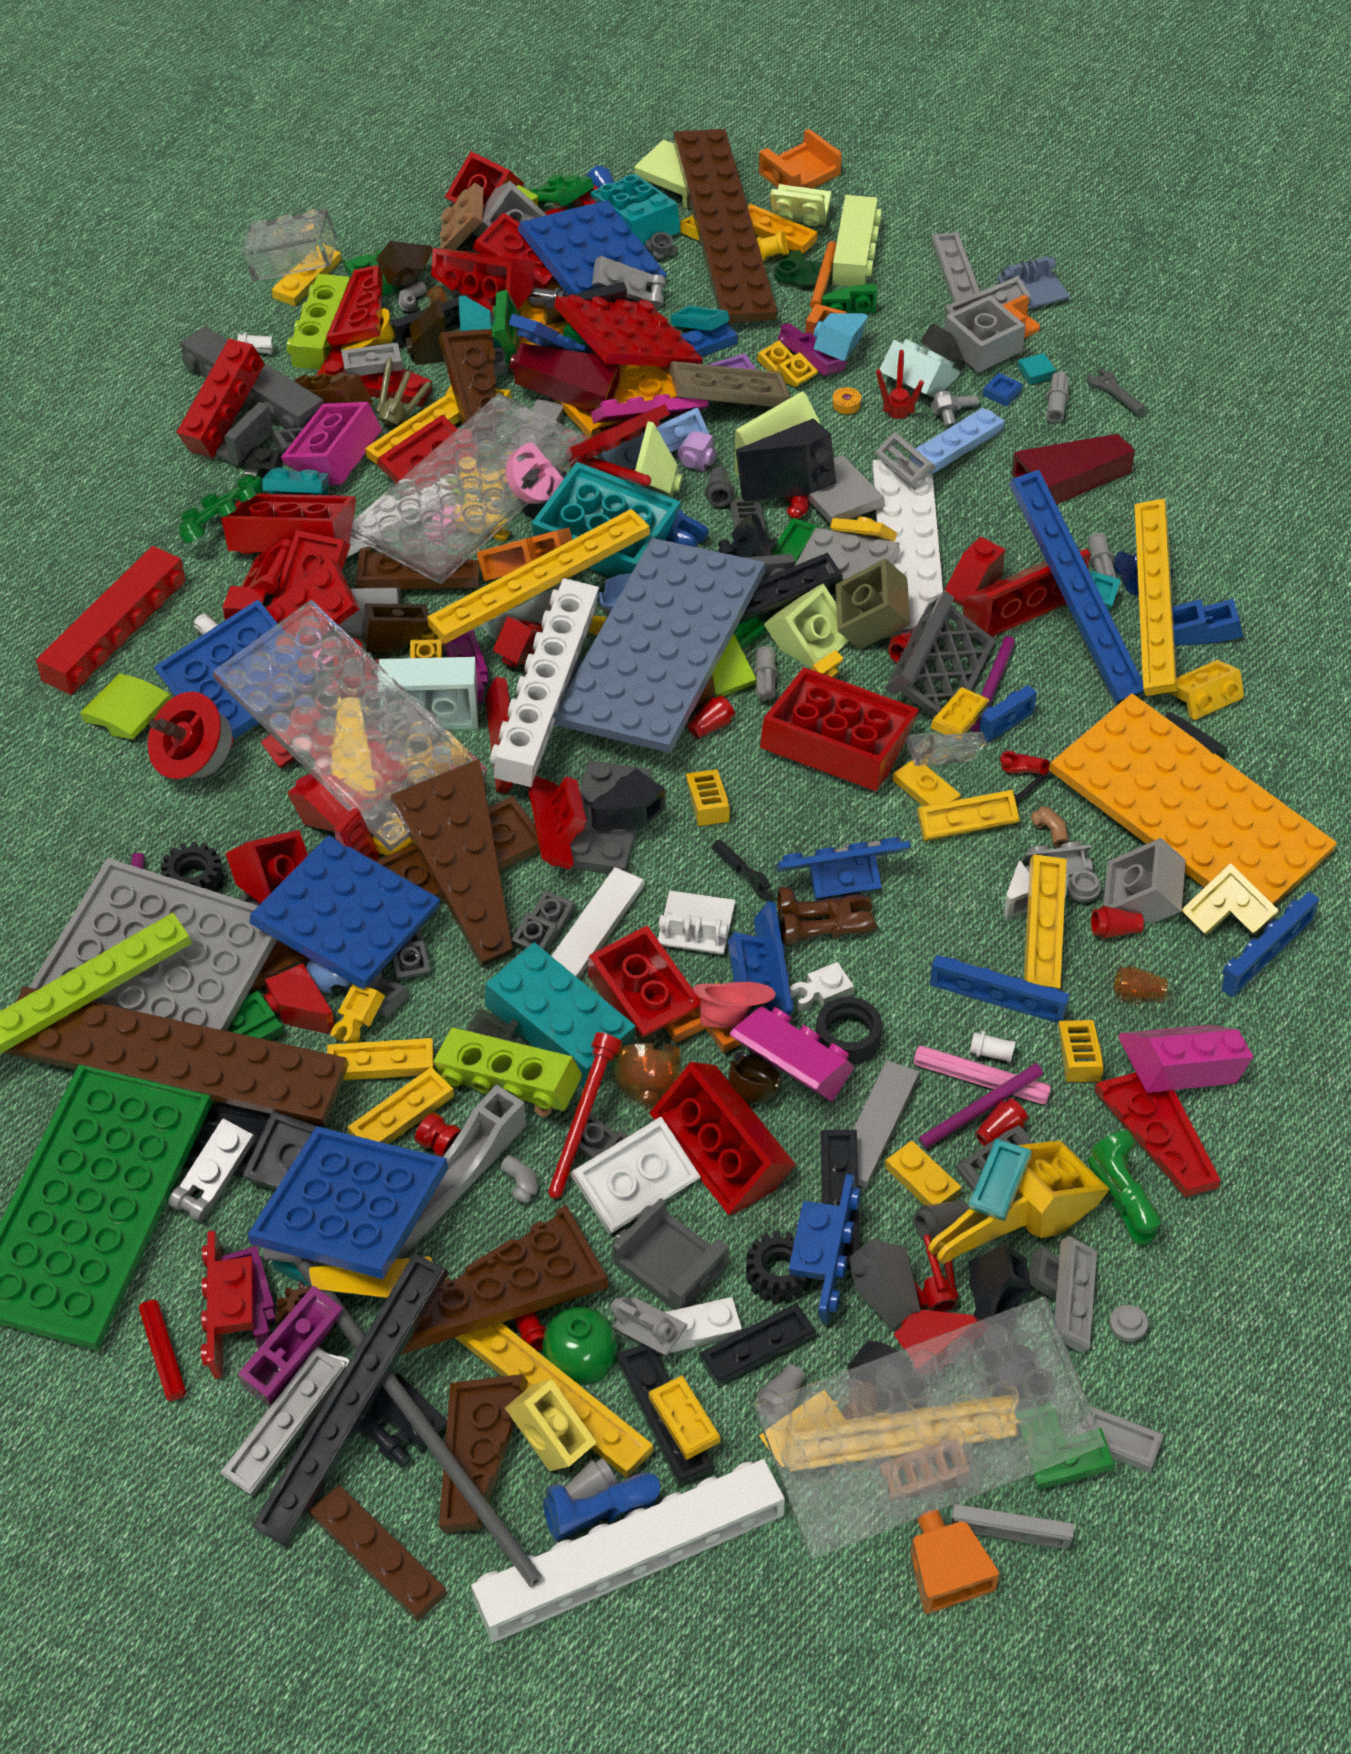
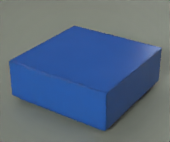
M998 373L983 388V396L1007 407L1022 392L1023 384Z

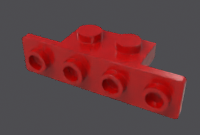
M535 776L532 787H528L541 857L552 866H560L570 870L574 865L570 844L576 835L584 830L587 822L578 781L566 776L558 787L554 782Z
M215 1230L208 1231L207 1245L202 1246V1260L204 1267H207V1277L202 1278L201 1286L203 1298L207 1300V1310H202L201 1323L204 1333H207V1343L201 1344V1359L203 1366H208L214 1379L223 1377V1334L255 1330V1263L252 1256L222 1260L223 1246Z

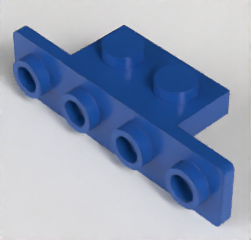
M891 837L880 840L881 845L868 847L867 842H860L848 845V851L835 852V847L823 848L815 851L816 856L804 858L802 853H792L782 856L783 861L778 862L775 867L776 872L809 868L814 900L874 891L882 888L876 857L906 852L911 848L910 841L901 842L900 837Z
M768 901L754 918L756 937L733 932L728 939L734 982L760 983L774 989L776 995L773 1000L767 1002V1010L772 1012L774 1007L790 1016L793 1011L794 1002L790 996L789 973L786 970L784 959L785 948L781 941L779 928L780 918L777 916L776 904Z
M846 1174L840 1206L803 1201L789 1264L790 1275L824 1280L819 1304V1315L821 1323L829 1324L831 1312H838L840 1290H836L838 1278L845 1277L847 1256L843 1255L845 1243L851 1244L854 1233V1222L850 1221L852 1210H858L860 1204L861 1188H856L854 1175Z

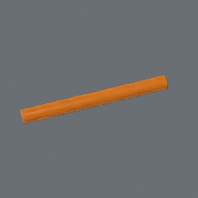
M834 241L827 244L810 302L812 309L815 304H822V296L825 294L837 244Z

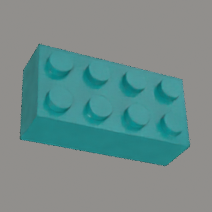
M535 942L485 983V1006L533 1047L572 1056L583 1075L578 1084L583 1089L594 1060L591 1044L596 1032L612 1035L622 1041L618 1056L613 1057L612 1062L607 1063L605 1072L633 1047L635 1025Z

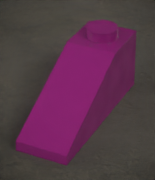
M313 1285L239 1371L238 1377L241 1385L270 1408L316 1346L319 1347L342 1313L343 1308Z

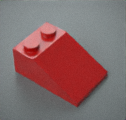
M648 925L589 955L588 977L603 999L635 1025V1031L643 1038L700 1008L699 997L694 993L690 984Z

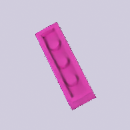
M669 394L655 396L653 400L644 401V397L630 398L626 400L627 403H618L617 399L601 402V406L592 411L591 414L593 424L628 420L663 404H666L670 413L668 416L681 415L697 407L701 411L709 405L708 400L682 397L670 398Z

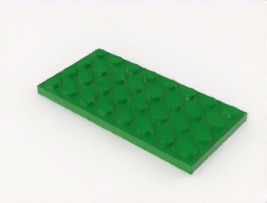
M78 1065L0 1221V1325L99 1351L213 1103L210 1095Z

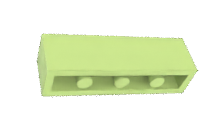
M845 195L833 261L832 285H865L866 277H872L873 260L875 259L882 209H877L876 197Z

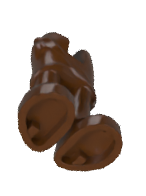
M787 886L778 887L777 910L781 925V940L784 945L796 944L800 940L826 934H832V938L837 939L843 935L863 934L875 931L876 929L875 917L871 913L873 909L871 897L847 895L842 898H826L821 901L804 902L796 899L792 888ZM826 916H827V919H823V920H806V919H812V918L826 917Z

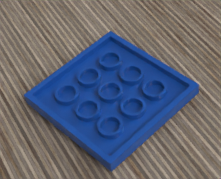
M608 200L521 221L519 224V233L567 295L599 288L593 286L592 281L595 259L600 256L652 275H662L665 278L667 276Z
M259 600L251 603L154 666L157 674L174 697L184 692H199L209 697L217 706L219 713L228 720L233 740L322 682L317 672Z
M328 835L250 914L249 923L364 990L439 908L440 898L349 846H343L335 838Z
M316 1126L248 1232L250 1244L384 1279L449 1168L447 1158Z

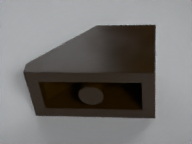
M390 241L378 255L376 261L388 285L409 287L424 270L433 248L430 245Z
M437 299L409 325L411 337L405 338L408 355L413 354L415 365L445 362L438 340L440 333L446 332L441 299Z
M365 603L362 637L366 652L377 654L398 652L410 640L429 628L427 604Z

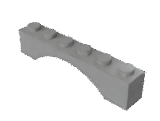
M496 1085L475 1106L458 1137L443 1156V1158H447L449 1168L396 1259H402L527 1127L525 1103Z

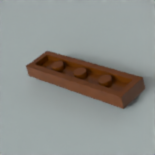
M340 1485L336 1486L309 1510L310 1517L416 1622L447 1595L446 1588Z

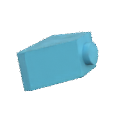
M830 313L823 322L819 321L816 325L813 337L817 339L813 349L845 361L861 340L868 315L864 313Z

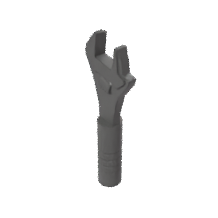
M1099 369L1100 377L1097 378L1087 373L1088 385L1111 393L1138 416H1142L1146 412V407L1118 386L1114 373H1108Z

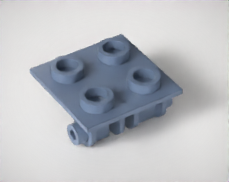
M1044 256L1043 258L1035 259V262L1034 260H1029L1027 263L1024 261L1020 264L1006 266L1005 270L1001 271V275L997 276L999 283L1016 276L1021 278L1032 297L1031 302L1028 303V309L1070 298L1066 289L1052 272V269L1056 266L1053 257Z

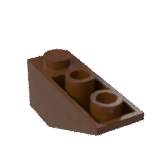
M342 372L336 375H302L294 380L297 384L323 399L324 404L368 402L370 406L373 404L358 374H345Z

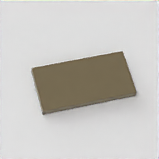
M675 361L670 364L669 372L677 397L776 407L790 399L781 372Z

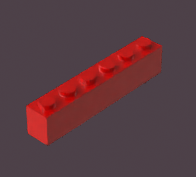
M151 546L36 659L41 681L69 695L79 686L83 685L88 677L99 666H102L107 658L119 646H122L127 638L138 627H141L146 619L157 608H160L175 590L183 585L186 579L181 558Z

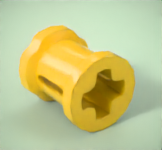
M778 231L777 235L767 238L757 237L763 261H766L767 257L782 254L783 256L789 254L788 241L783 231Z

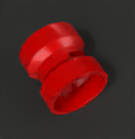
M433 1112L422 1120L416 1130L414 1139L423 1148H432L436 1156L443 1157L462 1129L455 1125H447L443 1117Z

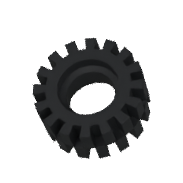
M191 842V847L186 848V843L180 844L181 850L178 851L174 847L170 850L171 856L165 854L163 857L164 863H161L160 866L161 875L219 893L218 887H223L224 873L220 856L213 847L209 849L208 844L202 843L199 848L197 842ZM190 869L205 870L202 874L193 878L181 877L184 872Z
M774 1231V1238L771 1239L768 1233L762 1235V1242L756 1239L752 1243V1249L749 1248L747 1252L748 1285L751 1284V1291L755 1295L760 1291V1299L767 1301L768 1296H772V1304H779V1298L783 1297L785 1304L791 1303L793 1294L798 1300L803 1296V1290L807 1292L810 1288L812 1278L790 1274L775 1276L767 1272L765 1268L767 1262L773 1259H784L790 1262L794 1245L793 1233L787 1232L786 1237L783 1238L780 1237V1231Z

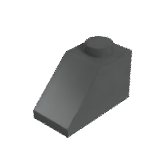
M871 1239L849 1257L856 1291L891 1329L898 1330L901 1328L902 1321L907 1316L921 1311L906 1247Z

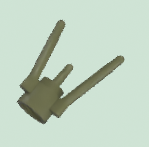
M388 357L376 412L379 413L377 417L379 421L396 428L400 423H404L407 420L409 414L431 386V383L426 382L404 410L405 405L400 400L411 375L409 371H406L395 397L389 398L386 402L392 366V358Z

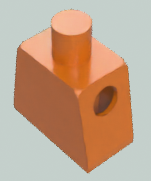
M930 1510L918 1517L917 1521L923 1534L917 1535L912 1539L911 1560L925 1614L996 1591L999 1572L966 1522L960 1521L946 1526L939 1510Z

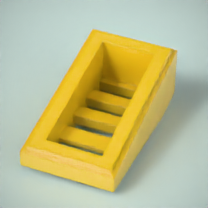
M718 770L687 773L686 781L697 826L730 822V807ZM714 787V788H709V789L698 790V789H701V788Z
M1059 1021L1058 1029L1066 1082H1101L1104 1068L1094 1021ZM1068 1031H1086L1087 1033L1069 1034ZM1070 1040H1088V1042L1071 1043ZM1073 1050H1089V1052H1073ZM1074 1059H1090L1091 1061H1075Z

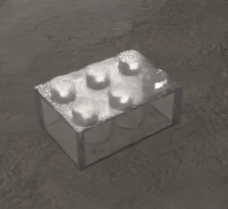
M311 209L304 214L294 216L283 215L271 221L259 220L249 226L242 256L253 282L331 266L337 234L327 209Z

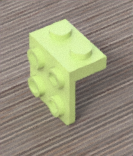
M779 184L778 189L771 190L772 213L791 221L803 222L808 226H826L832 198L831 191Z

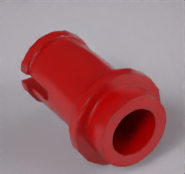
M532 1312L514 1318L513 1320L519 1330L521 1339L537 1352L542 1350L546 1327L541 1326L536 1313Z

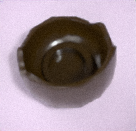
M742 1055L736 1063L734 1060H731L728 1071L729 1084L746 1103H763L777 1094L781 1087V1078L779 1072L771 1063L759 1058H747L745 1055Z

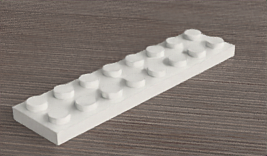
M873 460V486L884 496L885 506L875 509L876 522L883 523L897 532L895 542H899L900 552L893 565L907 577L910 625L884 637L893 638L913 629L919 622L927 604L943 592L933 474L928 471L926 473L928 477L924 481L921 479L918 482L919 486L914 489L883 461ZM893 460L910 476L915 474L900 460Z

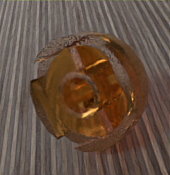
M654 1043L623 1046L620 1048L618 1056L613 1057L611 1062L613 1079L617 1086L627 1095L637 1096L638 1102H657L659 1100L658 1095L665 1094L681 1074L682 1058L679 1047L664 1044L665 1051L654 1049Z

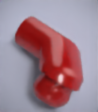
M805 495L784 497L792 504L787 509L789 516L799 520L803 514L806 515L809 508V500Z
M1005 751L1000 756L1001 768L1009 774L1031 772L1046 775L1049 771L1050 763L1048 759L1016 754L1013 751Z

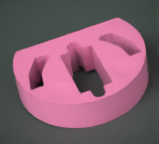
M533 442L527 443L512 452L506 463V478L511 490L518 498L530 504H542L549 500L564 478L550 463V459L547 460ZM516 457H526V459L520 462L516 459ZM538 468L539 473L537 476L539 479L530 489L528 487L522 489L521 486L524 482L521 479L530 469Z

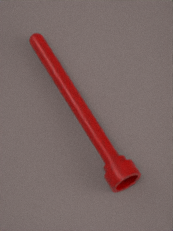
M570 449L566 453V464L571 469L578 462L646 487L651 484V477L647 474L595 457L587 459L585 454L574 458Z
M596 1032L592 1041L591 1048L593 1049L592 1056H594V1060L548 1190V1194L552 1199H559L563 1194L607 1063L612 1062L613 1057L618 1056L622 1041L612 1035Z

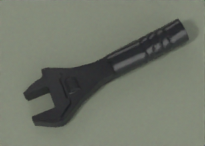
M721 839L716 840L712 845V849L737 873H741L746 878L759 898L762 897L766 900L771 898V895L766 890L771 888V884L766 876L749 868L746 862Z

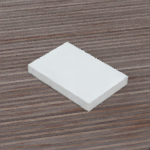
M662 1116L570 1173L609 1235L638 1218L640 1212L646 1206H653L660 1198L665 1201L700 1178L697 1170Z

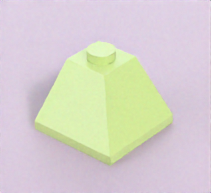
M648 422L635 471L651 477V484L641 487L673 498L674 491L679 492L683 474H679L678 465L655 424Z
M824 584L815 587L784 606L764 624L781 651L810 668L834 650L839 651L849 642L837 631L836 602Z

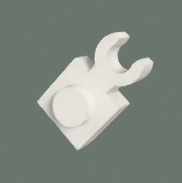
M838 962L807 974V983L797 982L789 987L791 998L798 995L804 996V998L798 1000L797 1009L799 1011L810 1009L813 1002L817 1000L824 1007L826 1003L836 998L848 997L854 994V985Z

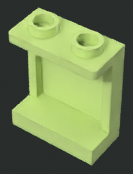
M662 140L634 166V175L637 174L649 184L654 183L682 195L683 208L689 209L691 206L675 146L671 142Z

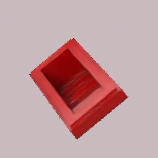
M354 807L335 827L336 841L345 847L349 846L376 862L380 860L378 850L360 810Z

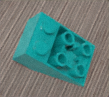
M637 174L627 175L622 180L612 184H604L599 189L590 192L596 203L608 200L622 220L628 225L631 232L638 237L644 246L646 241L651 239L656 233L664 232L672 236L681 232L677 203Z

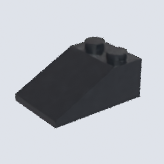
M814 418L735 449L741 496L744 501L808 495L836 484L831 433Z

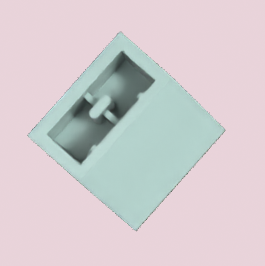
M907 339L904 340L903 344L893 340L880 367L882 373L897 380L899 351L904 350L903 383L915 389L918 382L923 380L924 385L921 392L933 398L935 394L944 391L960 374V371L952 368L954 362Z

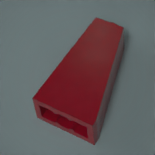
M521 343L517 353L512 354L510 360V370L514 371L515 384L589 413L600 407L601 402L614 399L621 382L620 364H606L598 355Z
M1119 434L1014 452L1011 475L1016 478L1040 470L1057 505L1131 473L1135 450Z

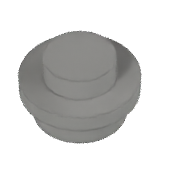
M1078 871L1068 881V894L1077 901L1090 902L1095 900L1100 894L1101 884L1098 877L1091 871Z
M1122 1305L1112 1312L1110 1328L1119 1340L1133 1342L1143 1337L1147 1331L1148 1319L1140 1308L1133 1305Z

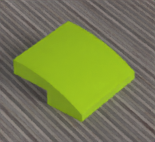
M119 673L80 712V715L85 723L106 726L112 736L134 739L149 724L150 719H153L172 697L169 693L149 682Z

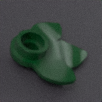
M800 250L792 251L788 255H784L782 260L778 261L774 268V277L784 284L795 283L799 286L814 287L822 262L804 260L803 253Z

